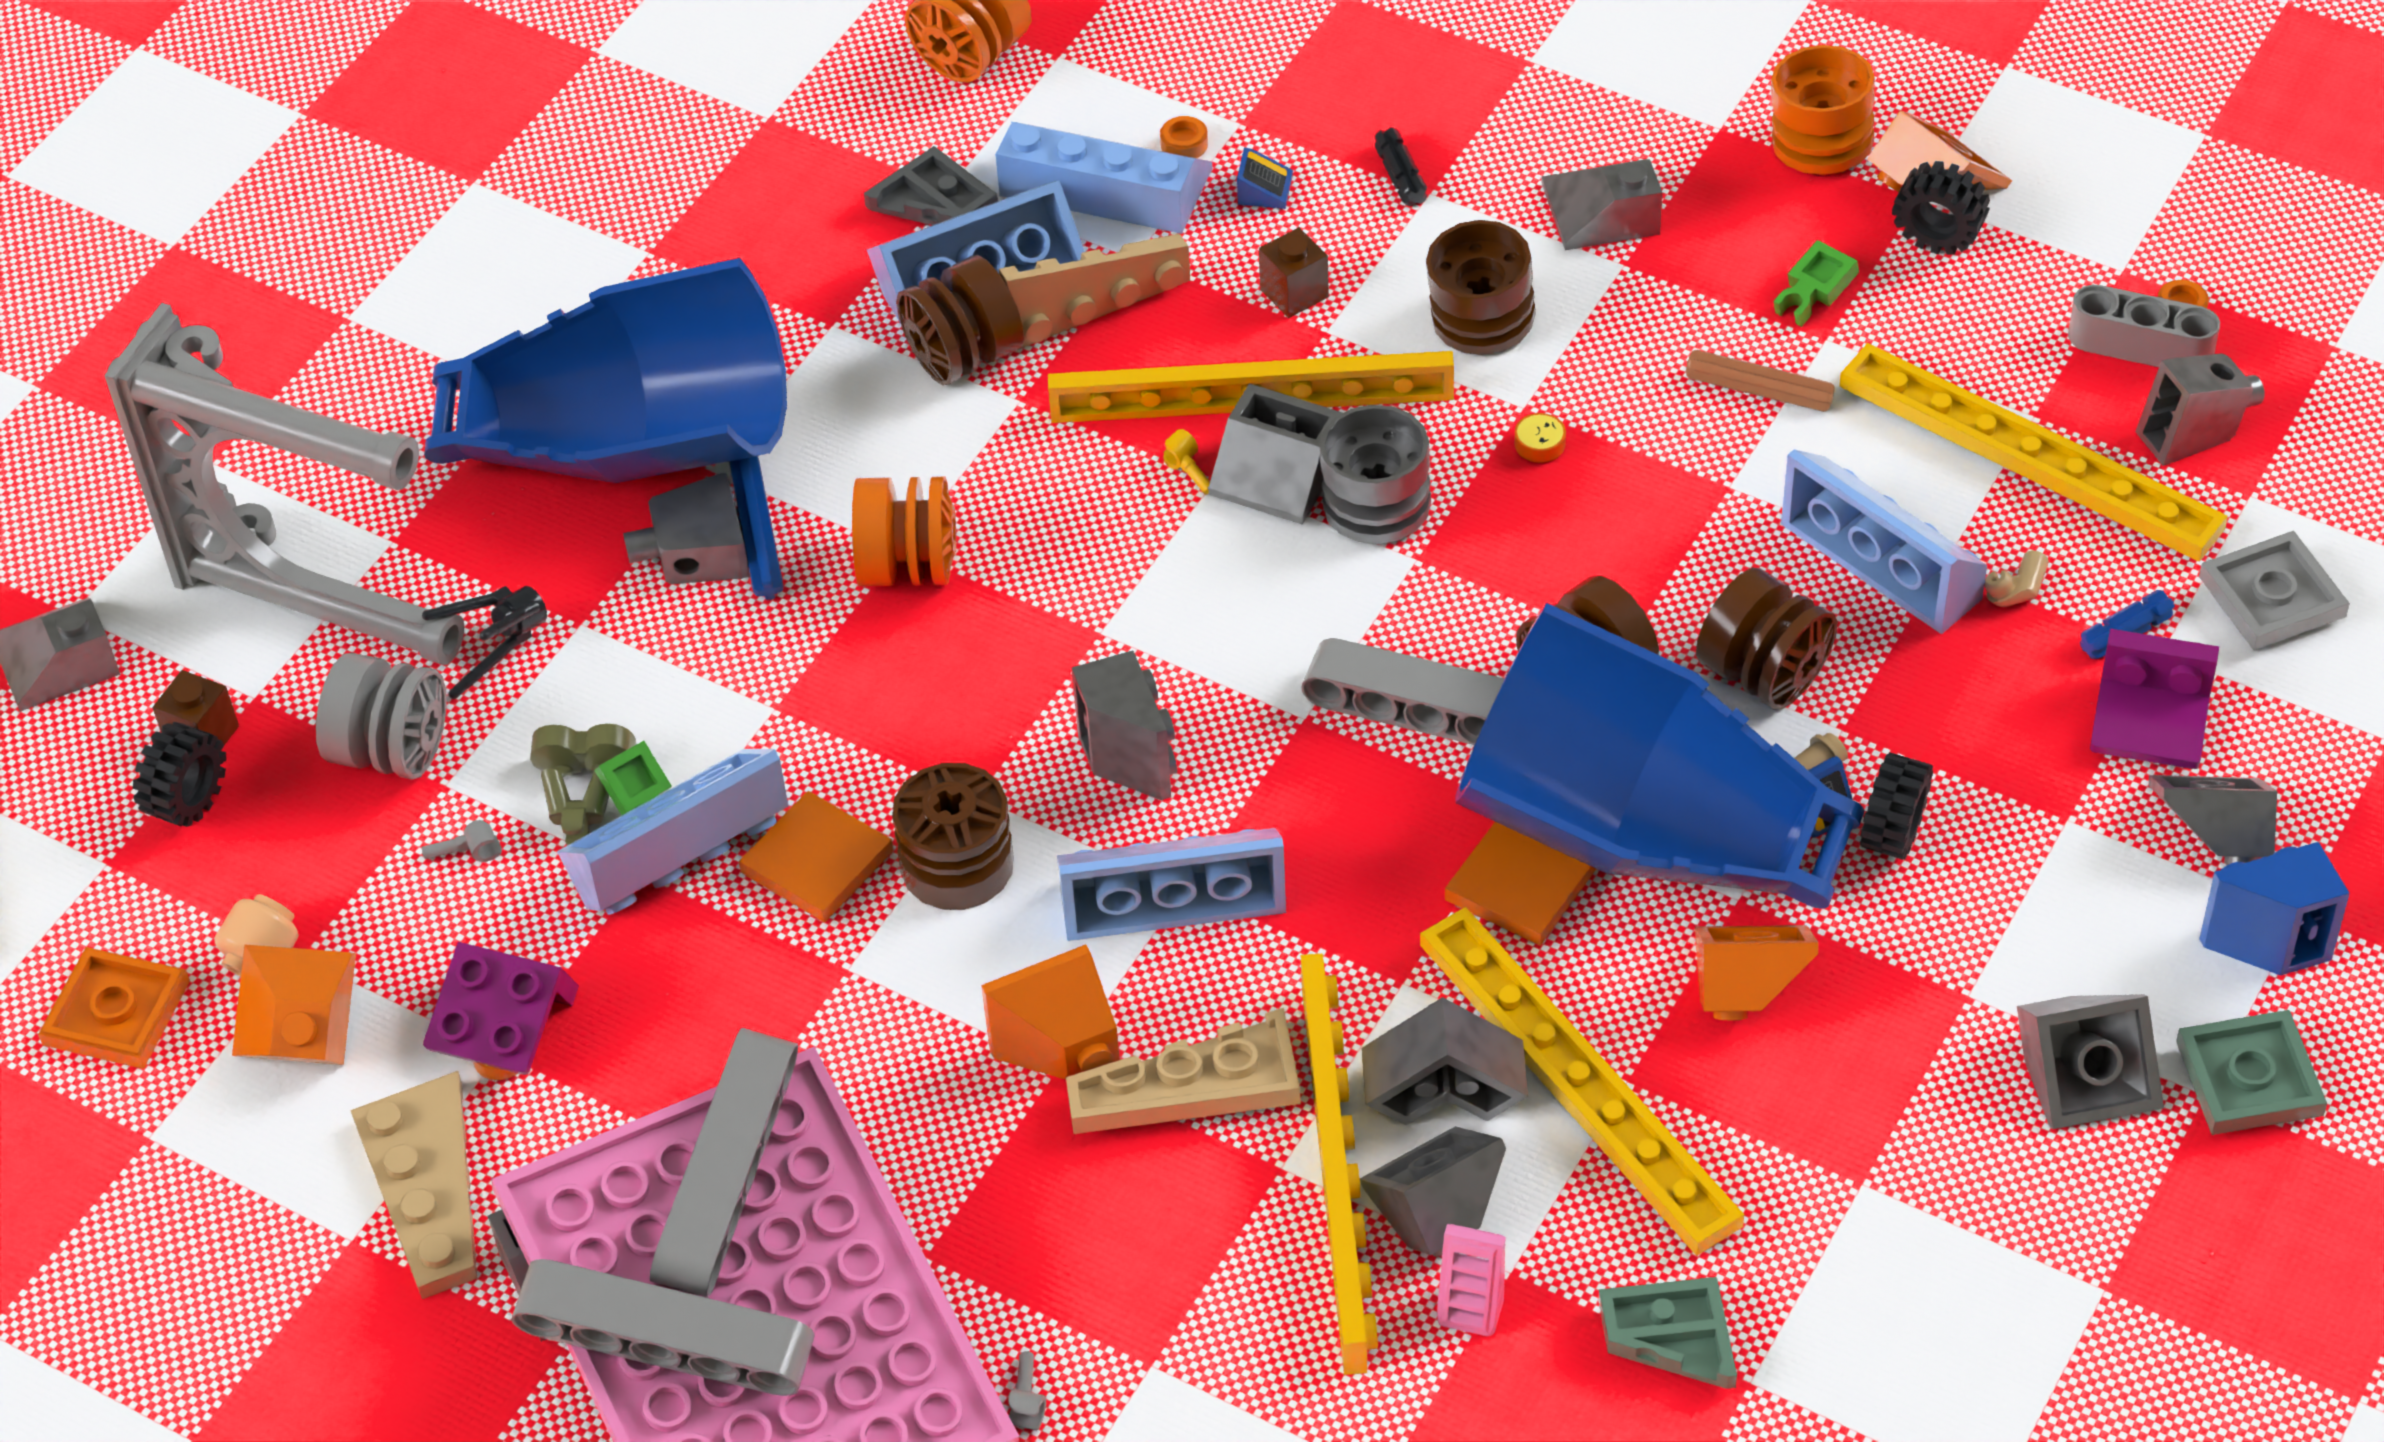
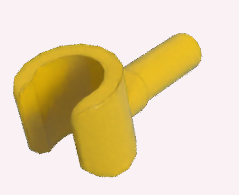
M1178 429L1165 441L1164 462L1171 469L1177 470L1181 467L1205 495H1208L1210 480L1191 458L1198 452V444L1189 432L1184 429Z

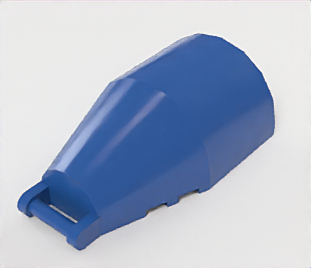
M740 258L601 287L589 293V302L567 313H564L560 308L548 314L547 323L524 335L520 330H517L464 358L440 362L433 369L432 383L436 387L432 433L426 439L424 456L427 460L439 464L473 459L488 463L620 483L770 454L782 436L787 411L786 368L779 332L765 294L749 268ZM460 389L456 431H452L456 390Z
M1548 603L1545 604L1528 632L1497 693L1474 744L1455 795L1456 804L1607 874L1782 893L1808 906L1819 909L1829 907L1835 891L1831 883L1852 829L1859 828L1865 812L1858 802L1826 787L1779 744L1770 745L1746 724L1749 720L1747 716L1737 708L1732 711L1707 689L1710 684L1698 673ZM1819 817L1831 824L1813 871L1810 874L1800 869L1799 866Z

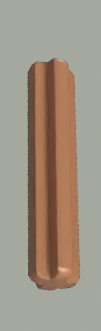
M1697 349L1691 352L1686 365V376L1689 379L1813 410L1828 411L1834 398L1835 386L1831 382Z

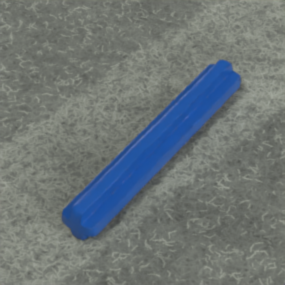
M759 456L729 461L752 589L756 596H765L766 600L775 599V594L783 591L784 585Z

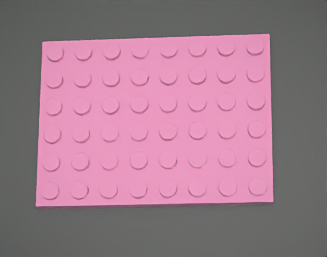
M815 1046L797 1054L788 1088L716 1284L709 1297L710 1299L800 1321L813 1330L815 1337L798 1392L791 1396L769 1394L567 1344L613 1442H1019V1435ZM717 1086L492 1178V1190L528 1265L537 1259L553 1260L681 1291L650 1282V1271L657 1245Z

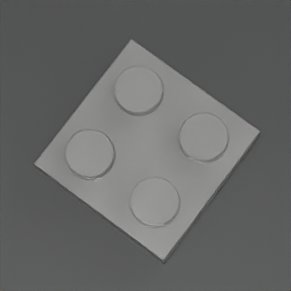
M2294 530L2201 564L2199 578L2253 651L2347 617L2349 601Z

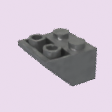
M1249 383L1228 417L1208 487L1209 495L1303 525L1322 492L1323 475L1320 463V442L1323 430L1335 417L1343 412Z
M1134 650L1071 667L1077 733L1093 774L1159 800L1171 798L1170 775L1177 773V764L1172 747L1168 741L1175 739V732L1168 710L1166 708L1158 710L1155 700H1158V691L1151 670H1141Z

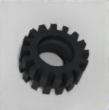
M1935 161L1932 168L1928 162L1921 163L1918 170L1914 167L1902 185L1892 207V215H1896L1894 220L1896 227H1905L1902 235L1907 240L1913 236L1917 238L1915 246L1923 249L1925 243L1931 245L1930 252L1939 254L1942 247H1944L1947 255L1955 254L1957 248L1961 252L1968 249L1969 245L1975 241L1990 210V207H1987L1990 202L1989 194L1982 195L1985 189L1982 182L1971 183L1975 176L1969 171L1964 176L1957 173L1960 166L1953 163L1948 170L1944 169L1943 161ZM1929 202L1940 204L1949 209L1953 214L1944 213L1933 207Z
M173 722L172 725L167 723L162 726V733L156 731L151 736L153 745H145L141 752L146 757L143 763L137 762L135 771L140 773V777L133 780V789L138 790L133 798L135 803L139 804L138 809L141 812L181 827L182 825L188 827L192 826L193 820L198 822L203 818L202 809L209 811L214 804L210 798L212 794L218 795L222 786L217 785L218 778L225 777L226 768L220 767V765L227 760L226 752L221 751L224 744L213 734L179 722Z
M1891 752L1885 756L1884 763L1881 764L1879 769V776L1875 779L1872 795H1870L1868 800V810L1864 815V825L1860 835V845L1862 848L1902 860L1906 859L1907 854L1911 850L1912 842L1916 838L1917 828L1921 824L1923 810L1926 808L1927 795L1932 783L1930 781L1933 776V765Z

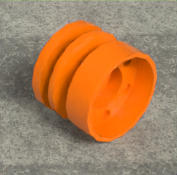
M914 0L908 6L904 18L906 32L913 47L923 60L939 74L955 82L969 83L979 78L988 66L997 61L1000 53L1008 50L1027 32L1031 24V9L1028 0Z
M1818 45L1804 47L1792 52L1775 66L1771 78V104L1774 110L1772 115V144L1776 156L1783 163L1803 173L1826 175L1844 172L1855 167L1871 153L1874 143V113L1872 108L1875 101V76L1871 64L1859 53L1844 47Z
M946 476L931 477L928 500H924L920 477L910 478L906 500H897L896 490L891 477L855 479L852 500V546L858 586H893L897 577L899 562H907L913 585L923 584L925 562H930L934 585H947L949 583L950 569L956 554V513L949 495Z

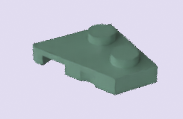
M1717 1277L1599 1289L1598 1303L1607 1352L1609 1354L1725 1389L1736 1388L1737 1373Z

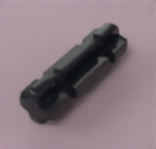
M1392 127L1386 131L1379 130L1375 135V148L1379 156L1384 159L1382 162L1395 188L1399 190L1398 194L1402 202L1407 206H1412L1416 202L1422 204L1427 198L1425 193L1427 186L1422 176L1418 174L1419 170L1407 146L1402 144L1404 140L1400 132Z

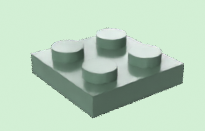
M2290 1010L2179 1028L2176 1043L2211 1135L2324 1116L2327 1101Z

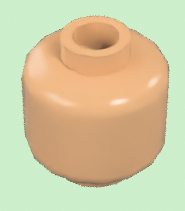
M257 894L253 900L243 898L237 901L215 935V944L220 952L225 955L221 964L232 973L241 977L244 944L292 948L299 936L297 928L292 923L295 917L294 913L277 901L261 894Z

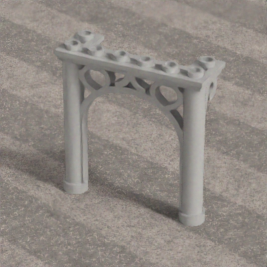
M161 303L151 317L140 325L136 336L121 355L111 362L104 377L174 587L184 590L187 584L194 586L199 579L419 651L423 659L441 665L449 664L457 655L463 641L464 621L460 615L455 614L432 620H424L422 613L429 609L312 572L287 560L269 547L276 538V528L271 512L263 505L256 503H246L237 506L234 495L228 492L226 484L217 481L213 466V450L216 444L226 440L243 439L266 444L370 477L376 484L401 490L411 481L417 468L419 446L416 439L393 431L384 435L233 387L230 380L215 371L223 361V351L216 332L202 325L182 328L178 315L173 314L171 305ZM200 352L204 363L190 354ZM172 420L176 421L181 426H183V428L189 433V435H186L182 431H180L174 425ZM250 528L255 529L256 535L250 530Z

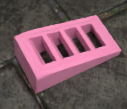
M1447 1224L1443 1241L1437 1321L1439 1325L1483 1336H1491L1495 1333L1504 1302L1505 1236Z

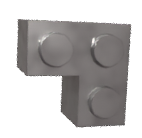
M1443 997L1361 1048L1365 1105L1404 1125H1408L1446 1101L1485 1121H1489L1528 1097L1523 1040Z

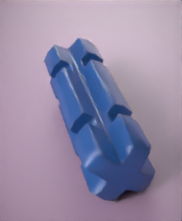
M2163 590L2151 592L2141 598L2143 603L2136 601L2102 620L2104 626L2101 623H2097L2081 633L2080 647L2083 651L2087 652L2091 659H2099L2105 656L2110 629L2143 634L2152 629L2150 623L2157 626L2172 617V609L2175 607L2172 598L2167 597Z

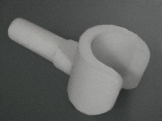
M474 820L465 827L464 835L422 846L421 850L424 859L470 850L472 857L476 861L488 862L497 858L501 854L502 848L490 824L483 820Z
M1024 1351L1019 1355L1016 1386L1009 1393L1008 1402L1011 1408L1009 1417L1013 1425L1037 1431L1044 1418L1046 1396L1031 1392L1034 1354Z

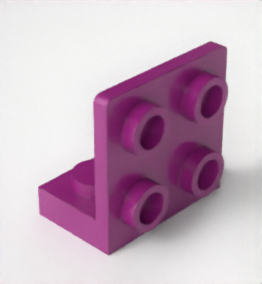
M2110 629L2090 750L2094 753L2198 769L2201 761L2209 699L2220 646Z
M458 942L430 1020L423 1046L432 1052L527 1075L530 1072L553 1002L573 1006L579 985L561 967Z

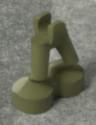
M605 723L595 725L589 728L588 731H575L567 726L553 724L539 727L534 731L530 760L534 767L541 770L549 819L553 824L561 825L563 833L566 834V845L589 834V825L600 824L603 821L609 794L594 770L601 764L637 744L634 734L629 729L617 724ZM582 769H586L593 775L583 800H571L563 777L579 774L582 772Z

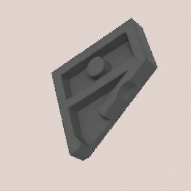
M935 146L864 192L865 206L869 210L929 225H935L998 202L996 192Z

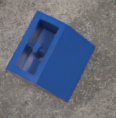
M2319 842L2298 848L2292 846L2285 847L2273 855L2246 863L2234 862L2214 872L2199 940L2206 949L2280 976L2332 961L2350 893Z

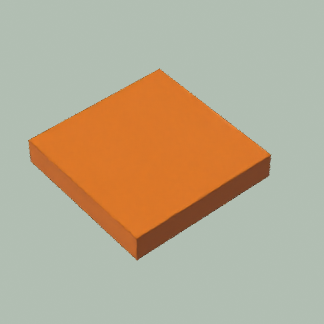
M807 791L739 860L740 872L825 923L894 850L891 838L814 793Z
M1494 822L1445 887V900L1458 907H1466L1471 913L1541 946L1594 874L1596 868Z
M85 947L38 1033L43 1046L144 1069L190 983L187 970Z

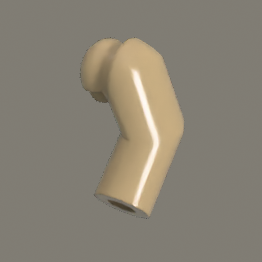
M2027 551L2023 556L2017 575L2011 576L2009 572L2002 570L2000 573L2001 577L1999 578L1996 571L1991 572L1986 577L1984 583L1988 600L1997 606L2008 607L2036 598L2049 563L2047 556L2039 551Z

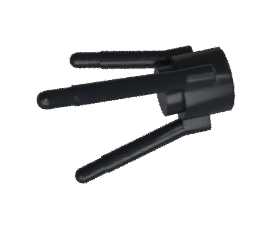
M504 586L491 594L423 611L422 618L424 620H432L494 605L495 608L491 611L493 624L480 632V639L486 641L500 633L504 636H509L448 692V696L451 699L458 698L517 645L532 637L531 629L546 622L547 609L536 590L530 586H524L512 593L508 587Z

